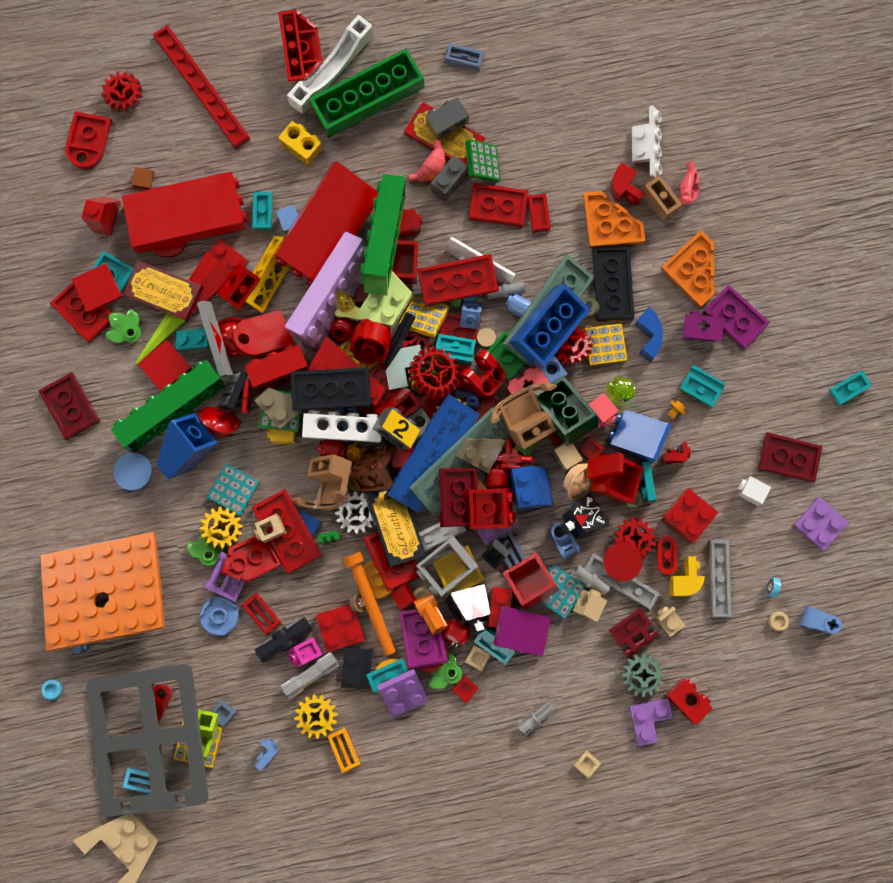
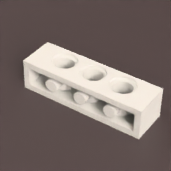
M308 410V414L304 413L303 438L381 442V435L372 429L378 419V415L367 414V417H359L358 413H347V416H339V412H328V415H321L320 411ZM320 420H326L329 423L326 430L318 429L317 424ZM340 421H345L348 424V429L344 432L337 429V424ZM360 422L365 423L368 427L364 433H360L356 429L357 424Z

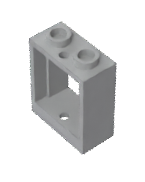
M452 536L417 565L419 570L416 573L423 581L425 579L431 584L429 589L435 596L439 594L442 597L473 572L478 565L455 537ZM450 546L468 569L442 590L424 567Z

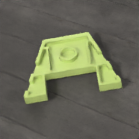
M392 271L388 296L369 293L361 308L343 299L334 314L339 318L345 317L356 321L369 319L382 325L394 327L413 294Z

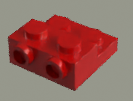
M511 488L469 490L470 529L513 528V524L516 522V514L512 512L515 494L511 492Z

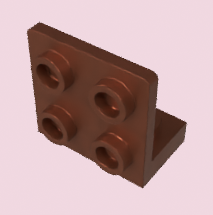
M384 446L373 450L368 449L362 453V457L354 465L349 475L359 493L390 489L394 483L384 468L395 453V446Z

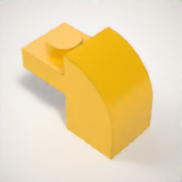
M685 557V576L670 577V596H689L701 589L705 576H697L700 566L699 561H696V557Z

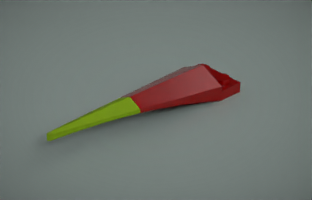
M221 238L205 253L189 278V281L204 287L197 303L209 301L214 297L239 263L244 267L249 263L246 258ZM196 303V306H195V308H194V310H193L191 316H192L197 310H199V309H198V306H197V303ZM167 313L135 364L138 365L139 362L154 351L185 320Z

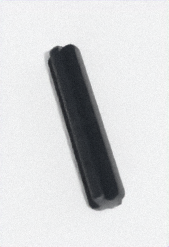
M405 313L390 343L387 358L383 361L384 364L389 366L398 354L415 320L413 314Z

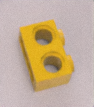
M292 121L278 137L281 146L308 166L323 150L321 140L314 134L310 135L300 123L297 125ZM292 135H298V136H299V137L296 138V139H291V138H290ZM306 146H313L311 150H305Z

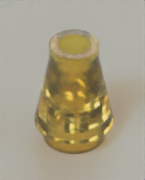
M338 291L336 293V307L341 312L351 311L355 305L354 298L345 291Z

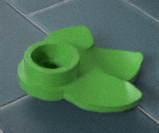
M132 309L125 316L120 313H111L109 315V322L112 329L105 336L114 343L124 341L129 343L137 342L141 337V329L138 327L140 321L138 314ZM134 330V335L129 336L128 332Z
M202 532L198 541L188 542V551L192 557L200 559L204 566H214L219 560L220 552L226 551L227 545H224L223 550H221L219 545L213 549L212 543L206 545L207 538L201 539L204 533ZM207 554H212L210 559L205 558Z
M448 652V663H445L438 671L430 673L433 675L428 683V686L431 688L444 689L448 684H456L462 679V669L457 665L456 657L452 653ZM452 670L455 671L454 677L449 676V673Z

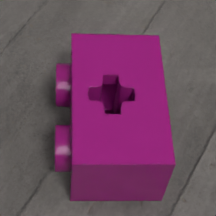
M690 311L689 314L685 315L682 338L721 342L724 318H720V314L709 313V316H701V312ZM702 322L709 326L704 331H701V327H698Z

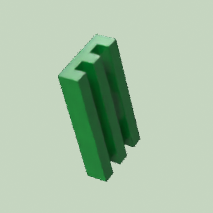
M337 531L318 535L319 543L322 545H326V541L330 544L334 543L333 539L341 542V536Z

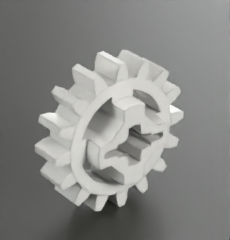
M354 492L353 497L346 494L348 502L339 507V511L335 512L336 516H340L336 521L337 523H343L342 529L348 527V533L354 530L355 534H358L360 529L365 533L366 526L372 528L370 522L373 519L370 510L368 519L364 516V511L368 507L367 501L364 499V493L360 497L357 495V492ZM356 500L362 501V502H360L359 504H351V503H350L351 501H356ZM344 508L348 510L346 519L343 516ZM353 509H355L356 511H357L358 509H361V510L359 511V513H360V516H359V517H357V516L352 517V516H353V513H352V510H353ZM353 522H361V523H362V524L359 525V526H353V525H351Z

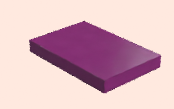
M730 285L702 312L706 316H709V313L720 314V318H724L723 332L743 350L770 323Z
M501 606L493 645L543 656L551 618Z
M417 609L399 612L408 669H419L448 663L442 632L432 635L424 618L420 616Z

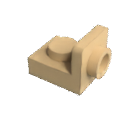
M667 606L663 607L657 612L658 616L655 618L668 637L673 636L686 626L675 612L676 609L673 606L669 608Z

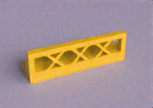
M273 237L253 271L261 280L244 304L250 305L260 313H263L289 269L287 266H281L282 269L279 273L275 274L274 271L276 259L272 255L284 237ZM271 278L272 286L266 290L264 283L267 279ZM262 294L263 302L258 306L254 303L257 295Z

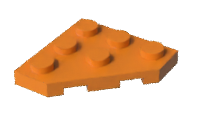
M603 191L583 193L589 248L645 243L643 222L639 219L636 220L621 205L609 199L608 195Z
M702 230L661 267V270L699 308L715 294L714 242Z

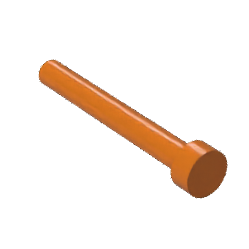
M361 551L342 558L345 567H350L384 655L387 656L396 652L361 562L364 559Z

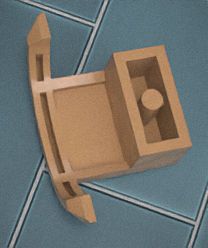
M543 382L513 393L495 406L489 417V422L491 424L496 423L500 420L499 416L501 414L514 445L522 449L529 447L556 431L549 413L542 411L534 393L550 391L556 388L557 385Z
M334 454L312 458L307 477L320 482L316 501L299 497L292 498V501L299 507L316 510H331L348 502V497L346 496L347 484L351 473L352 461Z

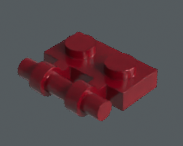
M638 608L608 630L618 646H622L624 643L628 645V648L623 651L627 658L632 654L636 655L640 652L639 649L647 643L650 645L654 642L653 639L659 636L655 629L651 632L646 630L652 623L641 608ZM641 633L643 637L634 643L631 638Z

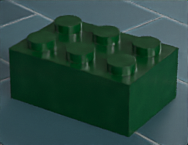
M563 375L552 382V384L557 385L556 388L550 391L537 392L535 396L542 411L549 413L556 428L554 432L566 446H569L599 425L596 412Z

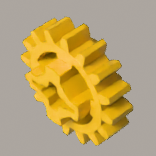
M219 507L218 512L211 509V515L205 513L204 518L206 520H201L200 522L202 527H200L199 532H204L201 539L207 538L206 545L212 543L213 549L217 545L220 546L221 550L224 549V545L230 548L232 546L231 542L237 543V537H241L242 533L238 531L243 527V525L238 524L241 518H235V511L230 514L229 508L222 511V508ZM212 520L213 526L208 529V524ZM218 526H220L221 528L225 527L224 531H222L221 529L217 530ZM234 527V533L230 537L229 530Z
M313 694L312 700L308 696L305 697L306 703L299 702L301 709H295L299 716L295 717L294 720H299L300 722L296 727L303 728L302 734L306 731L309 732L308 738L315 734L318 739L320 738V733L327 736L326 730L332 731L333 727L331 724L337 723L333 719L334 716L338 715L337 712H333L336 705L330 706L331 699L329 698L324 701V695L317 699L316 694ZM321 703L317 708H313L309 704ZM322 709L319 715L321 720L317 719L310 723L313 720L312 712L316 713ZM327 709L329 711V721L325 718V711ZM304 712L307 714L308 721L306 723L303 719ZM314 725L323 727L319 730L311 729Z

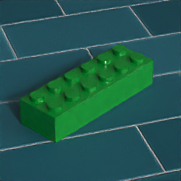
M405 48L309 98V102L325 134L330 138L424 89V77L409 51Z
M383 174L382 180L377 183L378 196L374 198L373 208L375 211L371 214L370 225L372 227L371 230H368L367 241L369 242L368 247L365 246L364 249L365 263L361 264L360 275H362L361 285H364L365 293L388 296L406 199L405 177Z
M207 360L197 363L191 372L180 375L177 382L168 384L162 389L160 394L148 398L145 405L134 408L128 417L119 419L113 424L114 427L110 430L123 448L131 453L136 452L168 428L170 421L186 416L226 387Z

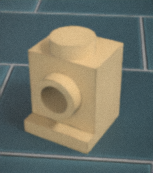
M277 514L255 523L257 528L254 530L258 540H262L264 543L287 534ZM273 527V532L268 534L267 529Z

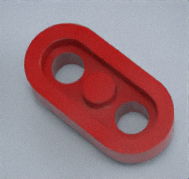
M663 536L657 541V569L664 575L672 574L677 569V542L672 536ZM664 542H667L669 544L668 549H664ZM665 561L669 563L668 569L663 566Z
M165 684L154 687L158 722L163 718L172 698V690ZM162 690L166 694L164 698H161L159 695Z

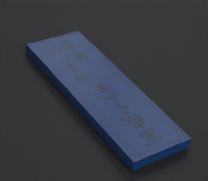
M447 394L394 479V484L388 489L386 494L420 513L424 505L409 487L475 424L480 414Z

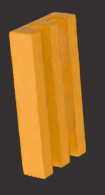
M346 727L327 735L342 773L361 765ZM342 733L345 737L347 745L355 761L354 764L351 763L349 755L340 736V734ZM335 736L338 740L340 748L347 762V767H344L342 759L333 740V737Z

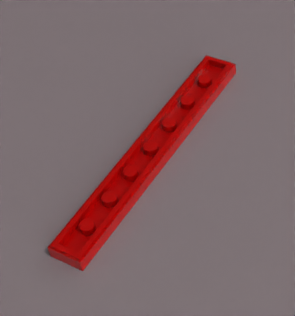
M166 25L152 34L232 146L237 149L249 141V135L170 27Z

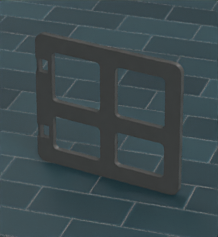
M180 664L90 680L86 688L101 813L106 817L206 803L208 800V788L191 666ZM177 680L179 683L184 724L182 727L161 730L158 727L153 686L155 683ZM137 687L139 689L143 732L108 737L103 706V692ZM185 742L187 745L192 786L190 789L167 791L161 746L163 744ZM145 748L151 793L115 798L110 753ZM185 794V801L177 802V795ZM130 801L131 808L123 809V802Z

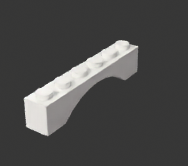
M358 15L346 28L338 44L323 64L307 80L299 81L287 94L289 105L304 115L311 108L309 98L326 90L373 37V26Z

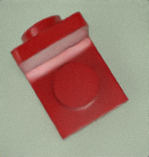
M687 442L680 444V453H678V450H667V453L661 455V463L687 462L691 456V449L688 447Z

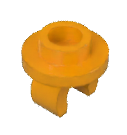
M672 400L670 402L674 407L668 412L667 415L674 419L679 412L683 415L686 414L684 411L686 407L680 401L674 402Z
M358 441L348 444L346 447V456L348 459L356 462L359 461L362 453L366 450L365 447L362 450L356 447L359 443Z

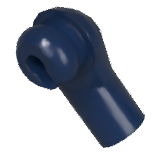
M456 388L454 397L463 399L470 408H476L479 405V400L474 392Z

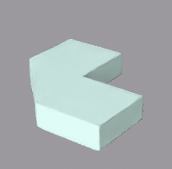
M420 345L401 348L386 370L389 390L408 386L405 367H410V362L414 361L413 357L418 355V352L421 350Z

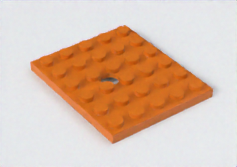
M150 532L40 555L46 651L52 652L165 629L156 533ZM101 593H106L109 596V601L104 607L98 608L95 604L96 597Z

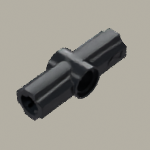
M303 616L288 627L285 626L271 635L270 639L254 648L255 653L262 663L267 662L279 652L282 653L295 645L296 641L312 632L313 629L305 616Z

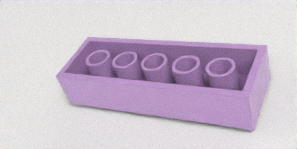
M348 232L343 234L285 325V328L296 339L316 351L319 350L325 337L330 333L331 324L337 317L334 313L344 299L349 302L361 284V264L365 263L364 249L365 246L368 247L363 239Z

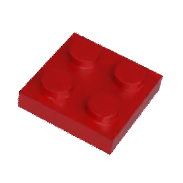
M350 604L316 614L327 653L365 641L357 613L352 610Z

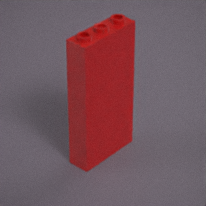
M338 161L333 162L273 253L272 257L276 259L275 262L282 267L287 266L291 269V273L294 276L307 280L306 283L311 286L343 234L348 232L354 236L357 235L373 210L374 198L378 196L377 190Z
M232 171L122 195L131 247L134 252L139 254L171 245L246 230L245 223L248 220L246 212L241 209L244 202L242 194L238 195L237 191L240 188L238 177L234 178Z

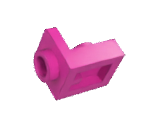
M313 637L288 651L289 660L297 669L322 655Z

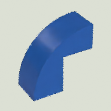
M649 306L634 325L650 338V341L642 348L640 354L651 363L661 348L663 330L657 314Z

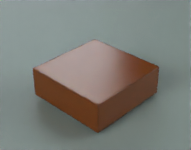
M135 167L131 183L132 187L151 189L155 172Z

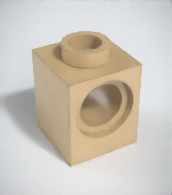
M573 443L569 446L563 444L553 451V455L564 472L571 470L583 460Z
M593 589L590 592L582 590L573 611L587 619L598 622L607 600L601 598L602 594Z

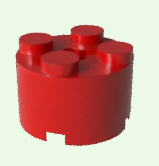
M363 319L361 323L357 324L354 328L349 348L350 352H353L354 358L365 364H375V361L383 362L387 358L390 347V327L369 319Z

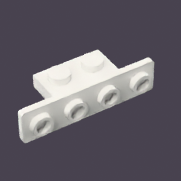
M649 106V123L632 127V162L638 164L650 161V176L655 179L662 174V166L660 164V157L662 156L660 139L662 134L659 128L661 113L654 106Z
M453 237L449 239L445 249L446 252L460 260L482 256L481 253ZM493 261L497 282L501 284L506 283L507 285L511 284L515 273Z

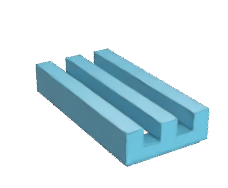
M128 767L122 788L150 794L151 789L128 784L129 781L150 785V780L130 776L133 773L149 777V772Z

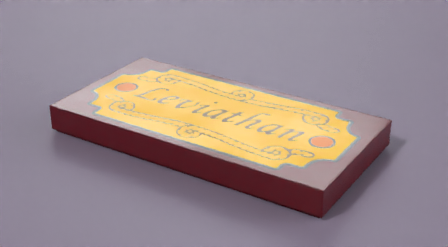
M138 261L123 295L188 322L204 287Z

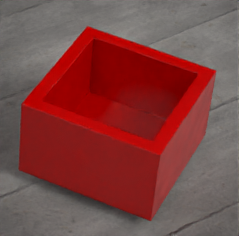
M398 240L392 271L404 284H417L418 241Z
M601 454L600 457L610 454ZM624 458L623 473L593 479L590 491L618 503L634 504L644 467Z
M687 488L683 490L660 520L689 544L696 542L719 512L691 489Z
M537 553L532 554L503 572L516 597L526 611L560 591Z

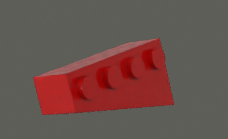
M326 336L308 371L361 368ZM370 376L371 406L378 408L386 393V389Z

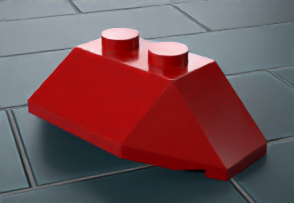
M297 10L278 12L288 82L307 80L323 64L318 27Z

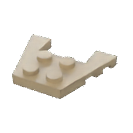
M136 813L124 814L76 838L73 842L84 854H87L102 840L129 870L117 883H137L160 839Z

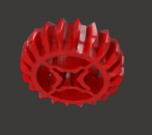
M437 346L432 351L427 347L425 352L420 350L418 355L413 357L414 361H411L409 364L411 369L408 370V373L413 376L409 378V381H415L412 388L417 386L420 388L417 392L418 394L424 391V397L426 398L431 394L432 399H435L437 395L441 399L444 397V394H450V390L454 391L456 389L455 384L459 383V379L456 377L461 375L456 370L459 369L460 365H454L456 358H449L451 352L444 354V348L438 352ZM427 360V370L421 373V364ZM436 360L440 361L444 366L439 365ZM434 370V372L436 371L438 374L437 376H435V374L433 375L430 372ZM448 373V381L446 385L442 386V376ZM424 380L430 381L432 383V386L427 384Z

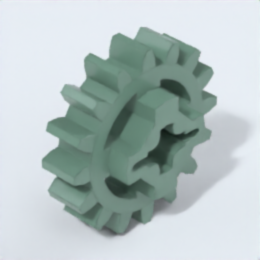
M641 653L640 658L637 655H633L634 660L627 659L626 661L629 665L622 666L626 670V673H621V676L626 677V680L622 683L629 684L627 687L628 691L634 689L633 695L637 696L640 692L641 697H645L647 692L652 696V690L659 691L657 685L664 684L660 680V677H665V674L660 673L663 666H657L659 660L652 661V655H648L647 658H645L644 653ZM638 663V667L631 671L632 667ZM647 663H649L654 668L655 672L651 671L648 668ZM643 671L644 673L651 674V676L642 679L639 676H635V674L642 673ZM631 679H635L638 682L639 688L632 683ZM652 679H655L653 684L648 687V683Z

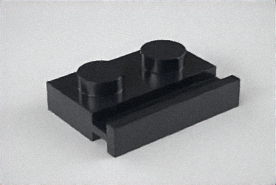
M344 647L341 688L370 689V683L366 674L371 673L373 649Z

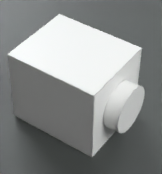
M750 476L745 480H741L737 488L740 491L737 495L759 506L764 503L771 487Z

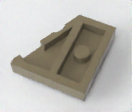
M268 388L254 400L280 430L302 412L292 410V396Z
M464 438L456 456L489 473L506 440L502 438Z

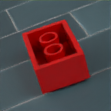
M290 345L285 348V351L269 353L266 358L261 360L253 359L248 362V365H245L252 387L258 395L263 393L264 389H274L290 383L292 371H308L309 369L300 345Z

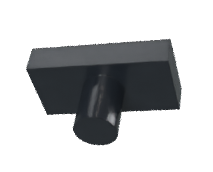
M502 538L500 541L495 539L481 557L496 569L511 553L508 550L511 547V542L506 538Z

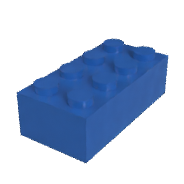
M566 284L555 285L509 340V343L534 367H545L589 313L590 309Z

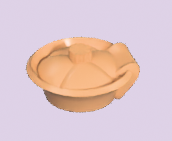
M588 463L577 464L567 473L564 479V488L568 492V498L571 501L579 500L585 496L592 486L593 480L587 478Z

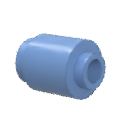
M515 294L514 296H509L505 305L508 306L507 311L522 317L531 301Z

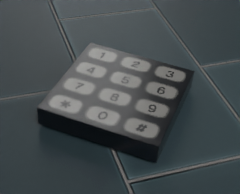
M243 371L233 372V375L229 377L217 407L224 410L234 409L248 376L247 373Z

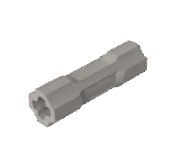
M329 652L312 667L300 675L294 676L282 684L281 687L290 700L301 693L306 686L321 676L327 675L340 665L334 655Z

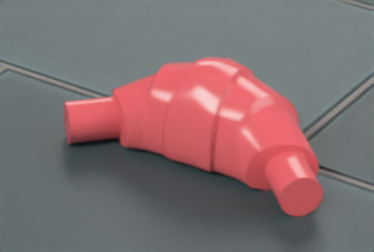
M441 140L433 141L435 150L431 151L429 157L426 158L420 169L417 170V174L409 175L410 182L419 181V183L433 181L442 170L446 161Z
M693 161L686 162L688 171L685 173L679 186L681 197L679 201L682 205L695 202L699 195L700 180Z

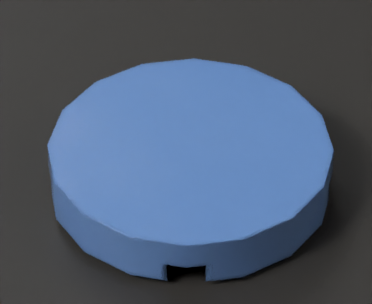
M136 452L126 453L115 463L113 469L114 478L123 489L130 491L141 490L149 484L153 476V466L149 459L142 454Z
M225 597L209 599L200 611V621L203 629L215 636L226 635L232 632L240 619L237 605Z

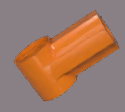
M432 593L414 601L418 613L424 618L432 635L438 634L447 628V624L438 609L439 606Z

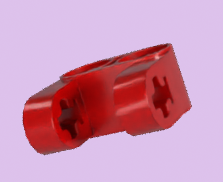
M481 350L475 356V362L483 370L479 377L473 370L465 368L458 377L462 385L468 391L474 392L478 399L494 394L506 378L505 370L492 354L486 350Z

